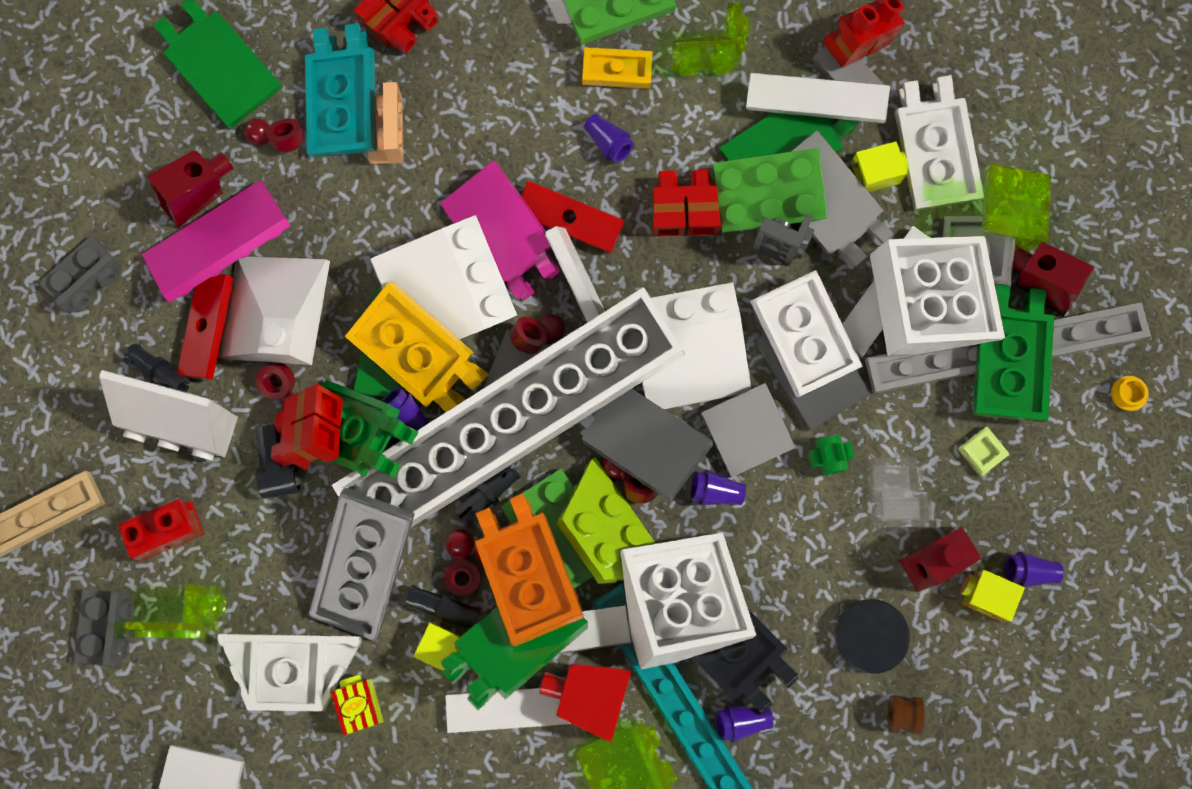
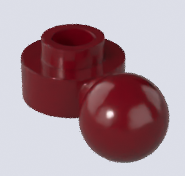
M254 118L249 120L244 127V136L250 144L261 146L270 141L272 148L281 152L296 150L305 138L300 123L292 118L279 120L271 126L263 119Z
M547 314L539 322L530 317H521L510 329V340L519 351L535 354L546 341L555 342L564 335L565 324L555 314Z
M272 362L258 372L256 385L260 393L271 400L280 399L282 402L281 412H283L285 399L294 395L292 390L295 386V376L292 370L284 363ZM275 374L281 378L282 384L276 381Z
M603 458L601 466L612 481H624L623 492L629 500L643 504L651 502L657 497L658 494Z
M454 529L445 538V548L453 556L454 562L445 571L444 583L447 589L457 596L472 594L478 588L481 581L479 567L473 561L468 560V554L472 551L474 545L473 537L464 529ZM463 571L468 574L469 582L467 584L461 585L457 583L455 576L458 572Z

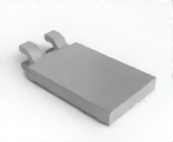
M816 131L792 150L799 151L820 147L828 219L811 221L809 228L815 230L812 238L827 256L837 251L852 269L867 257L854 244L857 239L867 233L871 241L879 247L894 234L883 222L876 218L884 210L821 134Z

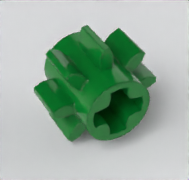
M841 435L827 436L814 441L816 449L808 452L812 469L820 467L822 476L834 475L849 470L847 462L855 459L852 442L843 443Z

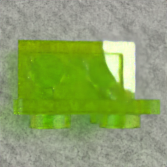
M728 3L722 37L678 38L673 40L671 72H679L681 76H694L699 71L713 70V73L716 75H727L732 73L733 70L739 69L742 52L746 51V37H749V16H743L742 3Z
M999 164L987 166L984 178L982 221L984 232L1016 239L1015 244L1026 251L1037 248L1041 242L1049 243L1051 175Z
M185 584L183 623L124 622V629L135 630L134 637L170 638V631H172V638L206 639L207 631H218L219 616L222 617L226 608L225 595L220 594L221 587Z
M642 719L615 731L612 742L600 738L581 747L577 751V758L591 789H673L671 784L678 781L669 760L661 763L656 748L662 746L654 726L645 727Z

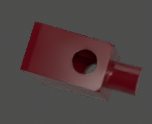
M191 151L151 173L147 178L157 203L179 229L223 194L219 179L234 169L222 152L206 162L198 151Z
M1041 242L1034 254L1015 244L1013 268L1021 272L1016 286L1026 293H1029L1031 288L1045 290L1044 305L1064 317L1082 291L1095 267L1047 243Z
M956 526L898 561L916 591L919 592L943 583L982 558L963 527ZM919 564H921L924 567L928 577L923 574L919 567Z

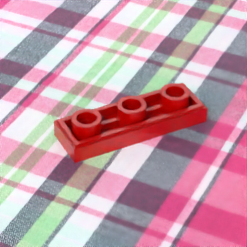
M527 181L521 197L542 225L550 228L556 226L566 228L569 236L610 253L613 252L624 225V219L532 181ZM569 210H573L576 214V219L573 223H568L565 219V215Z
M218 274L215 277L208 278L194 289L177 371L189 379L213 380L234 279L226 274Z

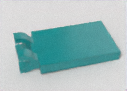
M359 24L345 25L347 49L336 50L337 37L329 35L327 28L313 29L315 54L305 55L307 155L310 157H328L377 151L375 53L370 47H367L368 32L361 31Z

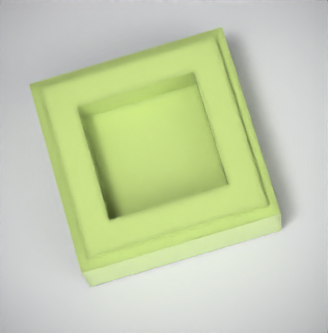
M987 426L957 448L980 477L1010 455Z

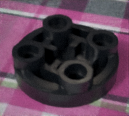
M868 599L853 603L842 612L835 624L834 637L836 648L842 659L859 672L870 674L887 672L895 668L904 659L910 644L908 624L900 611L885 601Z

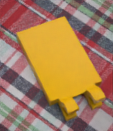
M393 281L387 283L345 336L425 407L429 406L434 400L445 412H448L466 400L458 392L451 389L459 378L474 391L489 375L482 368L468 361L474 353L470 348Z

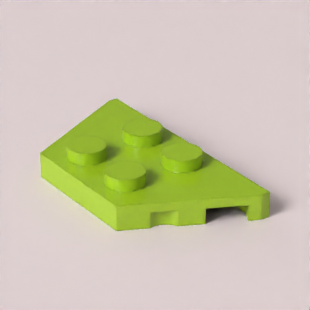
M593 458L583 469L584 473L578 485L574 487L569 497V503L563 509L556 524L598 584L615 583L617 580H624L621 551L623 549L656 543L598 460Z

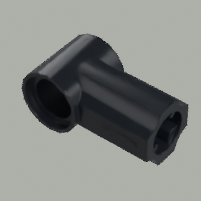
M274 424L255 429L260 467L256 470V479L261 498L267 499L299 493L300 485H296L295 473L298 472L297 466L295 464L283 466L271 458L272 446L281 442L282 434L277 432Z

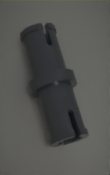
M133 344L127 348L124 353L126 357L123 358V361L142 373L145 381L185 393L188 391L190 386L186 384H190L189 378L172 369L166 359L153 356L139 344Z
M511 465L484 483L476 486L477 490L454 510V513L468 527L477 519L476 513L489 508L491 505L495 507L500 502L498 498L517 479L521 478L514 468H510Z
M413 584L410 587L404 607L435 616V621L442 622L444 619L470 629L475 626L481 608L450 599L451 595L447 593L441 596L418 588Z

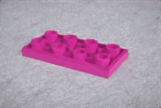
M259 180L149 249L142 256L162 295L170 303L178 297L187 295L194 287L208 278L217 276L224 268L238 259L247 257L254 249L268 240L277 238L291 225L263 182Z

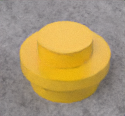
M1124 376L1113 384L1111 397L1118 408L1124 411H1135L1146 404L1148 388L1141 379L1135 376Z

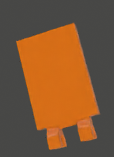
M523 493L510 499L518 522L501 529L496 515L492 514L490 508L476 513L485 537L475 541L509 639L514 647L584 618L547 518L543 513L534 516L529 500H526Z

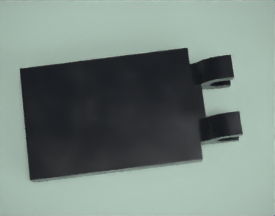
M748 609L756 633L754 638L692 658L734 702L744 695L753 707L763 715L772 706V703L758 687L773 673L788 689L799 678L797 677L798 674L781 658L788 651L787 647Z

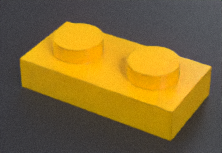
M584 47L582 85L650 89L653 51Z

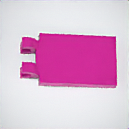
M492 161L440 203L453 223L476 215L505 285L508 283L510 291L517 300L521 298L525 301L536 293L523 276L533 266L536 265L544 278L548 277L550 280H553L563 272L549 254L552 248L545 235L546 230L497 162Z

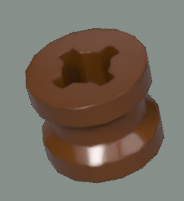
M890 695L887 715L888 731L899 733L901 730H908L911 734L921 735L925 716L923 699L912 697L910 700H903L900 696Z

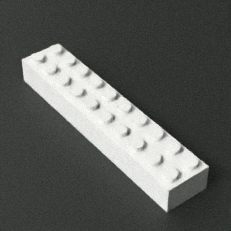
M643 287L419 429L412 445L400 441L382 454L386 458L401 465L395 478L371 467L366 477L353 471L334 483L332 487L338 497L341 491L347 488L415 513L411 526L413 527L686 354Z

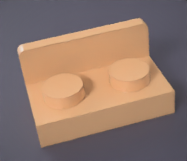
M397 82L383 83V95L375 97L377 151L368 152V161L370 164L403 163V99Z

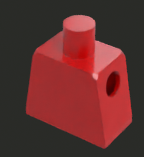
M570 664L567 678L545 672L539 694L560 700L556 716L606 741L612 742L631 671Z

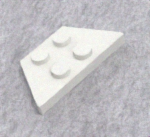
M218 634V642L220 646H223L231 666L229 668L234 680L239 683L241 696L247 710L325 711L332 698L331 691L337 689L339 681L343 678L362 643V637Z

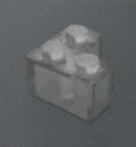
M917 457L872 458L867 461L870 533H913L928 528L929 521H932L934 517V505L932 499H928L927 489L918 490V488L923 486V471L920 466L917 467Z

